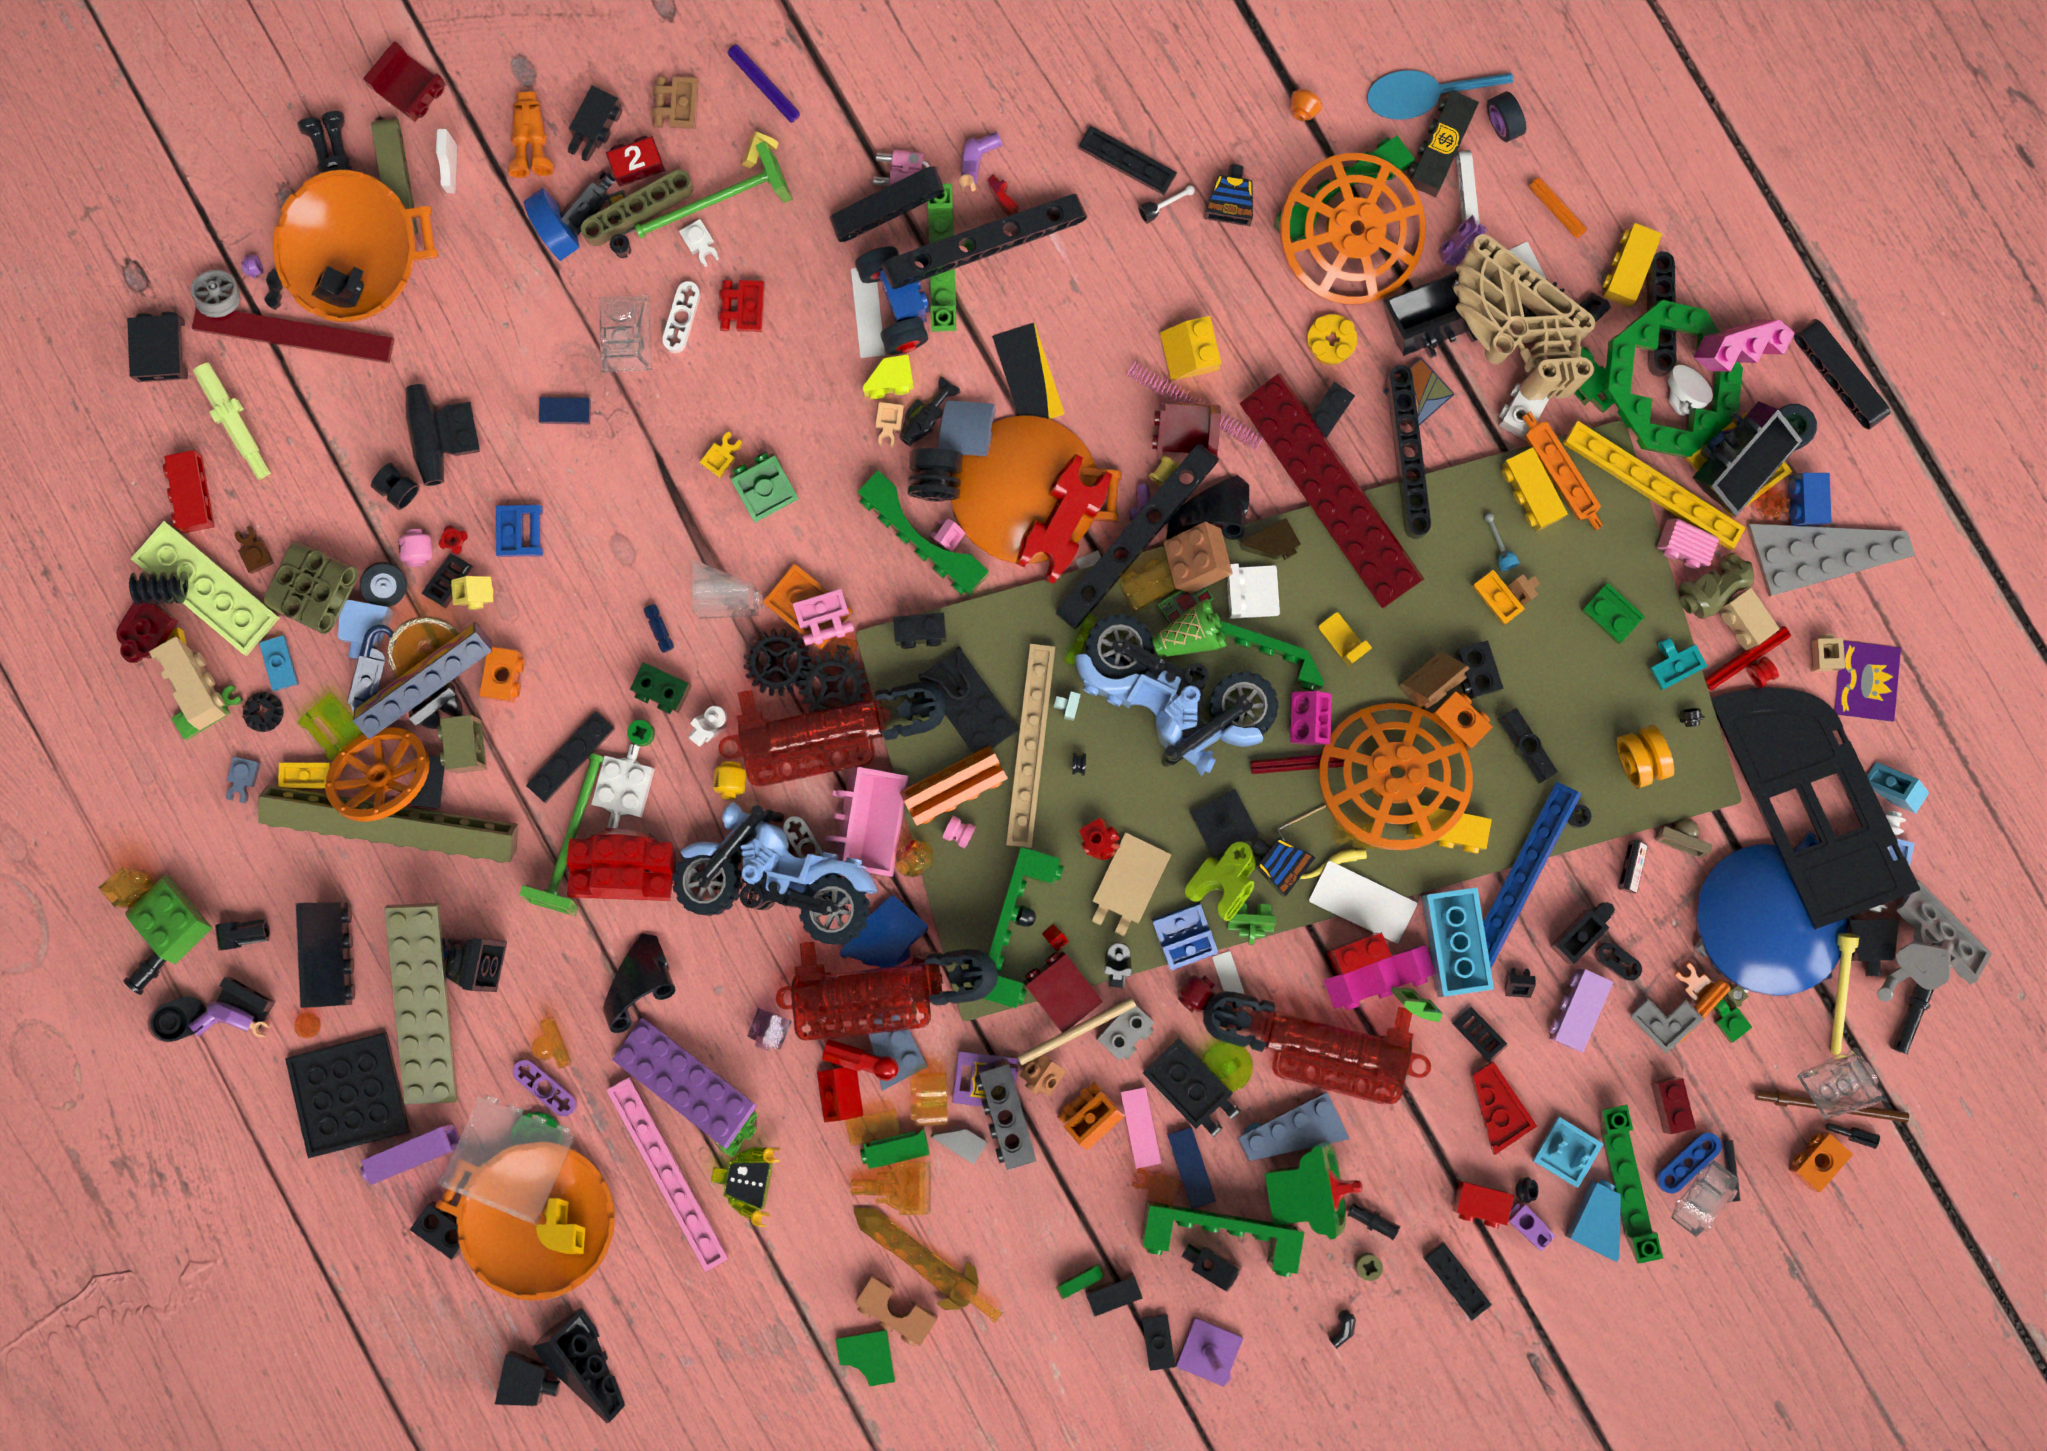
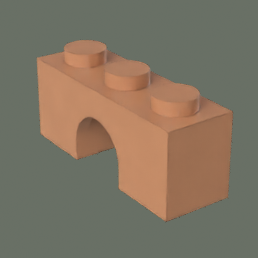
M873 1274L855 1302L859 1306L857 1310L866 1317L870 1318L873 1315L881 1320L879 1325L886 1330L892 1332L894 1329L901 1333L902 1336L900 1338L909 1345L914 1346L916 1343L921 1346L937 1321L938 1316L917 1302L911 1311L906 1314L894 1313L888 1303L894 1287Z

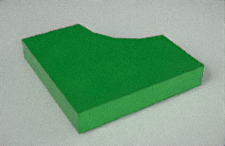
M886 1329L836 1338L839 1364L850 1365L859 1369L866 1377L869 1387L895 1382Z

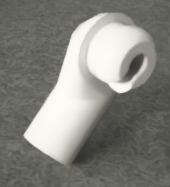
M1670 389L1668 401L1675 412L1682 416L1689 414L1690 409L1693 408L1690 406L1692 403L1689 401L1684 403L1679 400Z

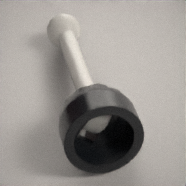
M1189 185L1184 191L1159 204L1148 201L1139 205L1138 210L1143 221L1148 224L1155 220L1159 215L1160 208L1185 195H1193L1195 188Z

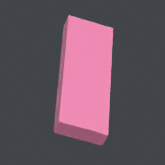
M1146 1087L1120 1092L1136 1169L1161 1164Z

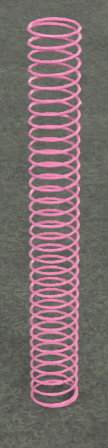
M1136 361L1133 363L1127 377H1130L1132 373L1134 375L1139 362L1135 368ZM1143 365L1141 366V368L1139 369V371L1137 372V374H1136L1134 377H1133V375H1132V379H1134V378L1136 377V382L1139 381V379L1137 380V378H1138V376H1139V373H1140V371H1141ZM1146 367V369L1144 370V372H1143L1142 375L1140 376V378H1141L1140 384H1142V383L1145 381V383H1144V387H1145V386H1147L1148 383H1149L1148 389H1150V388L1153 386V388H1152V392H1153V391L1156 390L1157 387H1158V389H1159V387H1160V385H1161V383H1162L1164 377H1162L1161 381L1159 382V384H1158V385L1156 386V388L1154 389L1155 384H1156V382H1157V380H1158L1160 374L1157 376V378L1155 379V381L1153 382V384L1150 386V384H1151V382H1152V379H1153V377H1154V375H1155L1156 372H1154V374L1152 375V377L1150 378V380H1149L1148 383L1146 384V381H1147V379H1148V377H1149V375H1150V373H1151V371H1152V369H1151V370L1149 371V373L1147 374V376L1145 377V379L1142 381V378H1143V376H1144V374H1145V372H1146V370H1147V368H1148V367ZM1167 379L1164 385L1161 387V389L1159 391L1157 389L1156 394H1158L1161 391L1160 396H1163L1166 392L1165 399L1170 395L1169 401H1171V395L1177 384L1174 385L1170 393L1167 395V392L1172 384L1171 381L1167 389L1162 394L1165 385L1168 381ZM1179 386V388L1177 389V391H1176L1175 394L1173 395L1174 400H1175V398H1176V396H1177V394H1178V391H1179V389H1180L1181 386ZM1185 388L1182 390L1178 398H1181ZM1189 391L1185 394L1181 402L1183 401L1184 403ZM1193 393L1191 394V396L1189 397V399L1186 401L1185 404H1189V402H1190V400H1191V398H1192ZM1224 413V415L1222 416V418H1221L1222 421H1223V419H1224L1226 413ZM1230 415L1227 417V419H1226L1225 422L1222 424V426L1220 427V429L1223 427L1224 424H1225V426H1226V424H1227V422H1228V420H1229V418H1230ZM1233 417V419L1230 421V423L1228 424V426H1229L1228 431H1229V429H1230V427H1231V425H1232V423H1233V421H1234V417ZM1237 420V421L1235 422V424H1234L1233 427L1231 428V430L1233 429V431H1232V433H1231V437H1233V435L1237 432V430H1238V432H1239V430H1240V428H1241L1243 422H1241V424L1239 425V427H1238V428L1236 429V431L1234 432V430H1235V428H1236V425H1237V423H1238L1239 420ZM1247 424L1244 426V428L1242 429V431L1239 433V435L1241 434V437H1242V435H1243V433H1244V431H1245V429H1246V427H1247ZM1249 427V429L1245 433L1246 437L1244 439L1243 444H1245L1250 438V436L1248 438L1247 436L1250 432L1251 427ZM1259 432L1253 438L1254 443L1259 435ZM1262 436L1256 442V444L1258 443L1255 451L1257 450V448L1263 440ZM1251 438L1247 446H1250V444L1253 442V440L1251 441Z

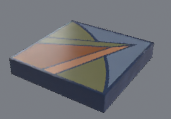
M1422 358L1410 367L1413 374L1419 426L1454 396L1450 388ZM1401 375L1395 381L1401 384L1405 383V377ZM1386 388L1383 392L1388 397V391ZM1397 399L1399 407H1408L1406 399Z

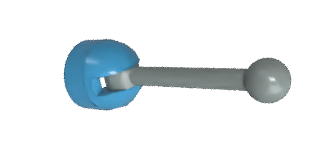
M1490 512L1486 513L1484 520L1489 523L1501 551L1497 560L1500 571H1507L1518 566L1520 563L1515 553L1505 550L1493 521L1494 515Z

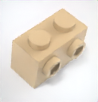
M1752 588L1738 593L1719 611L1723 621L1731 628L1736 636V640L1745 650L1760 645L1780 630Z

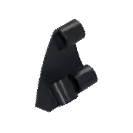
M1237 475L1197 494L1184 503L1167 522L1166 539H1171L1203 522L1222 524V534L1225 538L1230 540L1240 539L1245 533V516L1249 506V484Z
M642 933L627 953L613 979L603 1006V1013L608 1027L613 1033H622L630 1028L632 1021L628 1008L633 1003L651 992L655 999L664 1000L671 997L676 991L669 973L668 963L657 936Z

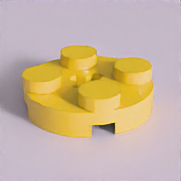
M1329 314L1319 317L1310 327L1307 334V347L1309 351H1311L1318 362L1325 365H1338L1353 354L1357 346V333L1353 322L1340 315ZM1334 334L1339 339V342H1335L1334 346H1330L1329 341L1325 340V337Z

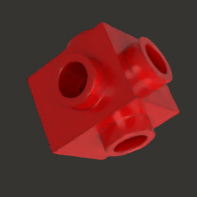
M1098 818L1079 829L1084 840L1081 844L1088 856L1092 855V857L1098 860H1106L1115 855V850L1120 848L1117 842L1120 839L1118 832L1113 825L1109 826L1107 821L1102 818Z

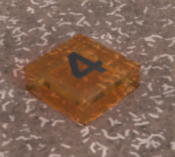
M833 637L829 652L831 658L834 659L836 652H840V659L843 660L846 655H850L849 664H852L855 659L858 640L846 637Z

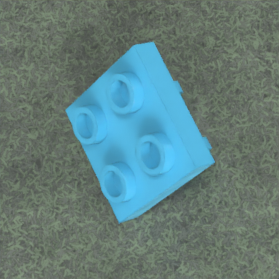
M1557 1116L1532 1161L1578 1188L1602 1148L1603 1143Z

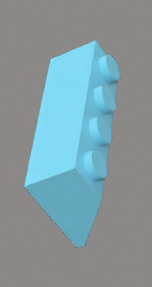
M1478 888L1421 896L1431 959L1436 972L1434 978L1437 996L1446 997L1494 990Z

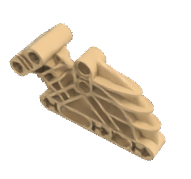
M1485 234L1478 235L1467 248L1462 264L1456 267L1459 279L1458 284L1453 287V290L1460 301L1456 305L1457 311L1466 320L1474 336L1485 348V357L1490 363L1501 364L1514 351L1517 345L1519 346L1520 354L1526 363L1524 369L1530 373L1520 385L1521 394L1526 399L1542 400L1546 396L1548 399H1551L1554 395L1555 399L1570 397L1594 372L1591 361L1581 357L1582 347L1580 346V341L1595 327L1594 317L1492 237ZM1522 304L1538 316L1524 317ZM1571 341L1575 342L1572 351H1569L1568 348L1571 345ZM1536 342L1530 349V352L1523 345V343Z

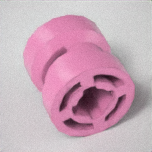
M953 815L942 838L947 841L954 839L958 846L966 849L976 826L970 823L962 824L960 818Z

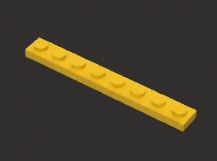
M1579 421L1574 423L1563 442L1565 446L1686 523L1718 537V543L1729 550L1735 548L1746 527Z

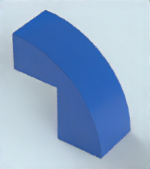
M541 188L523 201L532 225L559 261L580 248L578 236L561 219L559 203L544 188Z

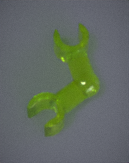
M1088 614L1079 633L1075 636V640L1064 662L1072 666L1074 665L1075 656L1080 654L1098 618Z

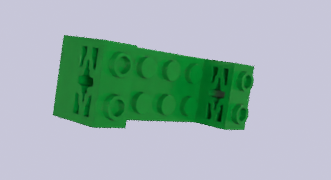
M1021 847L989 952V956L995 962L998 971H1001L1005 957L1000 955L1002 946H1008L1012 931L1007 930L1010 920L1015 922L1020 907L1015 905L1017 896L1023 897L1027 881H1023V877L1053 885L1054 880L1060 881L1064 866L1059 864L1060 858ZM998 976L997 984L993 991L983 999L1017 1008V1004L1023 1005L1027 990L1023 989L1024 983Z
M1151 1201L1146 1203L1140 1242L1142 1247L1147 1250V1253L1162 1255V1251L1169 1252L1173 1222L1175 1220L1178 1223L1177 1225L1193 1228V1224H1198L1205 1231L1219 1232V1228L1227 1229V1232L1233 1236L1244 1237L1245 1233H1250L1254 1236V1239L1270 1241L1267 1264L1275 1272V1275L1291 1277V1273L1298 1274L1305 1233L1299 1227L1284 1224L1273 1225V1222Z

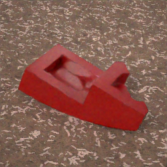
M992 175L987 181L1000 208L1007 216L1019 213V206L1005 194L1008 190L1007 182L1004 180L1000 182Z

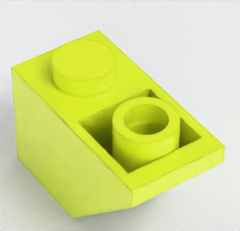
M909 355L883 358L863 386L865 397L870 396V399H880L888 393L905 395L909 393V390H913Z

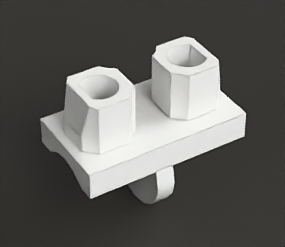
M716 705L709 707L704 714L692 720L690 724L695 728L688 738L696 745L702 746L704 742L708 743L712 738L723 734L728 728L725 725L727 720L726 711Z

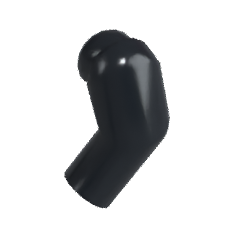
M1349 1310L1339 1312L1340 1330L1329 1338L1336 1349L1354 1335L1356 1318Z

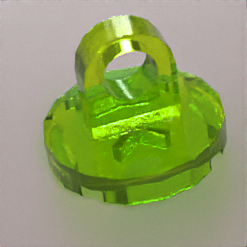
M1221 1041L1212 1045L1204 1055L1203 1061L1232 1092L1243 1088L1250 1081L1253 1073V1061L1249 1052L1244 1047Z

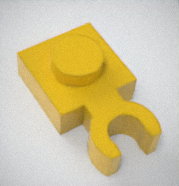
M730 432L723 436L721 447L714 443L699 462L720 479L736 460L731 453L738 451L742 446L740 439L734 445L728 444L729 439L732 437Z

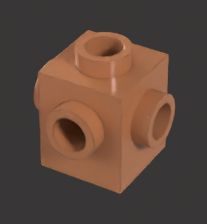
M1041 1055L1028 1062L1019 1076L1027 1081L1025 1087L1038 1095L1041 1091L1050 1096L1066 1073V1070L1045 1055Z

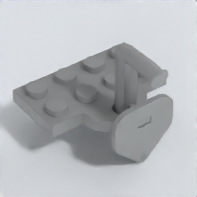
M1920 880L1917 883L1921 890L1905 896L1897 909L1902 919L1915 929L1913 935L1914 942L1909 943L1898 951L1896 960L1900 967L1887 976L1882 987L1878 990L1877 996L1884 1002L1890 1001L1893 998V990L1896 985L1909 976L1924 989L1934 990L1950 979V968L1952 967L1961 978H1964L1971 985L1978 981L1992 954Z

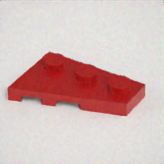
M1493 1061L1471 1075L1493 1155L1498 1154L1537 1127Z

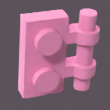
M841 589L793 603L800 629L810 626L812 630L811 634L803 636L805 645L812 643L818 645L824 643L823 640L835 636L838 638L844 637L845 633L854 631L851 621L842 624L840 617L849 614ZM829 620L833 621V627L820 631L819 623Z

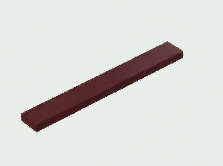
M196 308L192 324L194 331L389 364L394 344L392 337L233 311L226 316L208 317L200 313Z

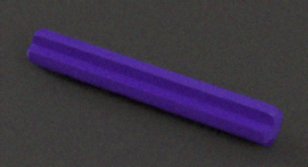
M733 45L728 50L729 57L789 122L793 123L796 121L800 113L739 45Z

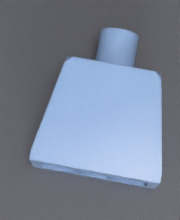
M353 600L346 601L339 615L338 638L343 642L351 643L348 653L349 658L358 660L364 635L370 627L378 624L389 625L393 615L392 609ZM384 632L375 635L372 647H380L385 635Z

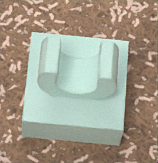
M1071 692L1069 700L1056 696L1054 708L1065 710L1064 719L1074 721L1081 694Z

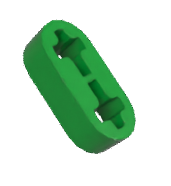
M1096 1264L1056 1286V1289L1061 1299H1064L1099 1281L1105 1275L1100 1265Z

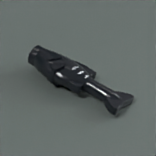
M940 377L938 381L939 391L934 398L926 404L917 399L907 410L903 431L899 436L900 440L911 447L914 442L933 431L932 428L936 420L943 415L942 410L938 409V407L947 396L951 397L961 392L960 388Z

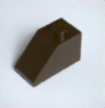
M1287 518L1245 539L1241 542L1240 547L1243 551L1274 560L1281 557L1287 560L1297 554L1296 549L1299 548L1301 543Z

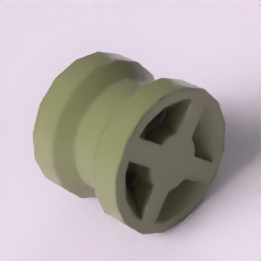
M1363 1253L1355 1260V1271L1364 1280L1374 1281L1381 1276L1383 1265L1375 1255Z

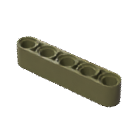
M395 117L373 121L371 126L380 181L399 197L406 209L414 208L399 120ZM413 218L414 235H418L417 220Z
M684 170L673 171L587 218L581 225V232L585 240L592 246H600L608 242L614 235L622 234L635 227V224H641L691 196L694 189L689 174ZM684 180L687 182L683 188L675 187L678 181ZM656 193H665L662 200L653 199ZM642 204L643 208L640 212H633V206ZM614 216L621 217V221L619 223H610L611 218H613ZM592 228L600 229L597 235H588Z

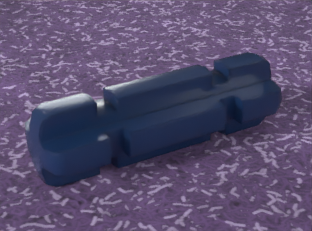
M652 604L645 607L643 611L646 618L649 619L648 623L655 639L659 641L658 646L661 652L665 653L672 650L674 645L672 640L668 638L669 633L662 617L659 616L660 613L657 606Z

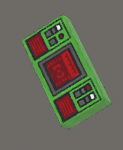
M1207 587L1192 594L1180 590L1157 606L1170 624L1198 602L1205 599L1211 602L1214 598Z

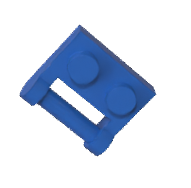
M541 505L496 506L497 557L543 556V548L540 547V515L543 514ZM523 514L530 515V547H523Z

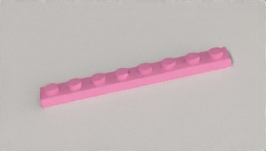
M631 1077L606 1090L704 1271L706 1272L729 1259Z

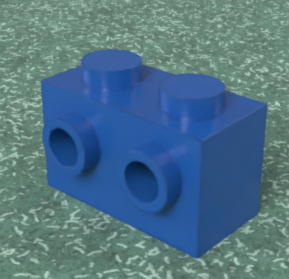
M1799 473L1789 476L1788 491L1790 493L1789 516L1791 518V526H1819L1832 523L1830 473Z

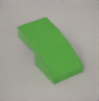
M1392 988L1391 992L1411 1013L1426 1020L1440 1021L1443 1013L1430 999H1422L1414 989Z

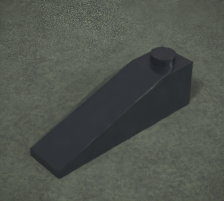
M579 1308L547 1330L532 1347L545 1365L601 1419L606 1423H610L624 1408L625 1403L615 1376L611 1375L608 1369L606 1352H602L599 1345L597 1328L584 1310Z

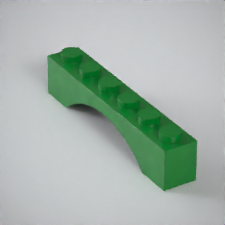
M1398 135L1391 140L1389 137L1382 140L1376 146L1378 149L1372 153H1369V151L1364 153L1388 161L1401 170V172L1410 168L1415 159ZM1356 160L1357 163L1352 167L1349 165L1343 167L1347 176L1364 175L1375 179L1381 168L1378 164L1363 160ZM1390 171L1387 180H1392L1397 176ZM1329 179L1324 180L1316 187L1317 191L1311 195L1306 193V195L1314 198L1331 181ZM1336 187L1329 192L1321 202L1327 204L1334 196L1341 192L1340 187ZM1298 202L1292 208L1290 218L1291 243L1306 239L1305 220L1309 208ZM1282 210L1276 215L1277 218L1274 224L1279 234ZM1318 212L1315 213L1313 230L1315 227L1316 220L1320 214Z
M878 470L857 492L861 498L858 502L867 511L873 509L879 515L877 519L886 528L889 526L893 527L897 531L895 536L902 543L907 545L909 542L915 547L914 553L924 562L928 559L934 565L932 569L941 578L948 577L953 582L951 587L960 595L965 593L969 597L989 576V571L971 554L943 550L921 537L903 514L896 486Z

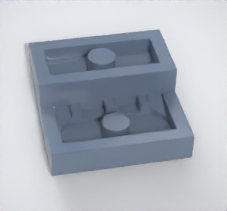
M946 400L938 449L952 450L962 455L987 456L992 439L991 427L996 412L995 405L991 403Z

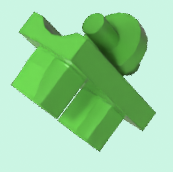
M1244 903L1236 915L1228 921L1227 930H1238L1239 937H1248V945H1254L1255 938H1264L1265 932H1274L1276 916H1273L1270 904L1257 905L1256 915H1248L1247 904Z

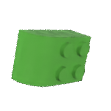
M162 875L125 911L128 920L159 958L173 964H177L213 928L171 877L167 875Z

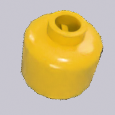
M721 762V765L714 769L713 790L721 794V799L735 800L736 796L743 794L746 790V770L738 762Z

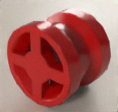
M1765 656L1759 659L1758 664H1752L1747 667L1749 677L1759 688L1766 686L1767 681L1775 680L1779 677L1776 666Z

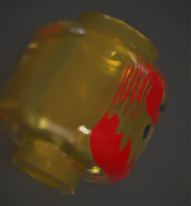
M914 839L909 841L896 853L895 864L898 871L902 875L909 877L921 875L933 864L932 848L926 842Z

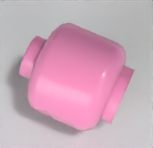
M421 529L407 530L406 535L398 539L400 560L405 562L408 567L426 566L427 561L432 559L431 537L427 534H422Z

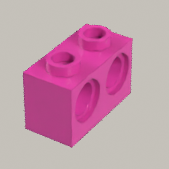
M1320 691L1292 692L1290 704V743L1301 745L1330 744L1331 693Z

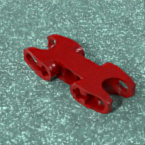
M1074 454L1055 477L1048 494L1058 500L1045 524L1036 519L1030 524L1022 539L1015 562L1020 567H1025L1036 553L1043 552L1049 559L1045 581L1054 584L1063 571L1071 564L1078 551L1079 543L1070 538L1081 517L1084 514L1093 519L1097 515L1106 499L1107 490L1112 478L1111 473L1103 471L1091 486H1085L1078 476L1083 459L1078 454Z

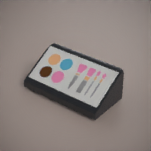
M1631 840L1628 843L1618 886L1619 890L1633 894L1638 891L1648 848L1647 844L1640 840Z

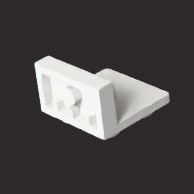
M1230 564L1233 574L1226 577L1229 619L1278 616L1280 608L1277 567L1239 568V564Z

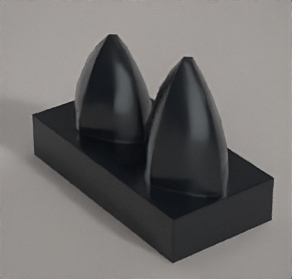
M451 682L408 711L409 719L415 726L420 724L426 728L437 729L440 726V717L437 709L454 717L463 716L461 701Z

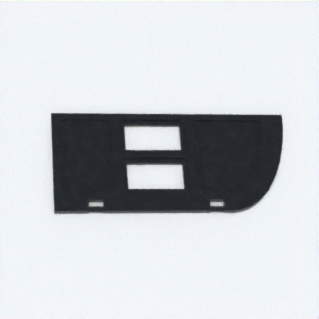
M1779 687L1751 688L1711 698L1718 722L1814 930L1921 890L1906 858L1901 852L1896 836L1851 741L1847 738L1842 722L1828 703L1803 691ZM1834 731L1838 732L1843 744H1838L1833 734ZM1836 773L1862 828L1838 837L1835 836L1811 785L1812 782ZM1796 789L1821 842L1795 853L1769 799ZM1892 846L1898 860L1893 861L1887 847Z

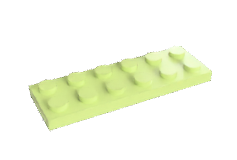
M166 521L162 522L131 558L149 575L151 572H155L158 579L161 572H165L168 579H170L171 572H176L178 579H180L181 572H186L188 576V593L183 604L245 656H248L280 619L278 615Z

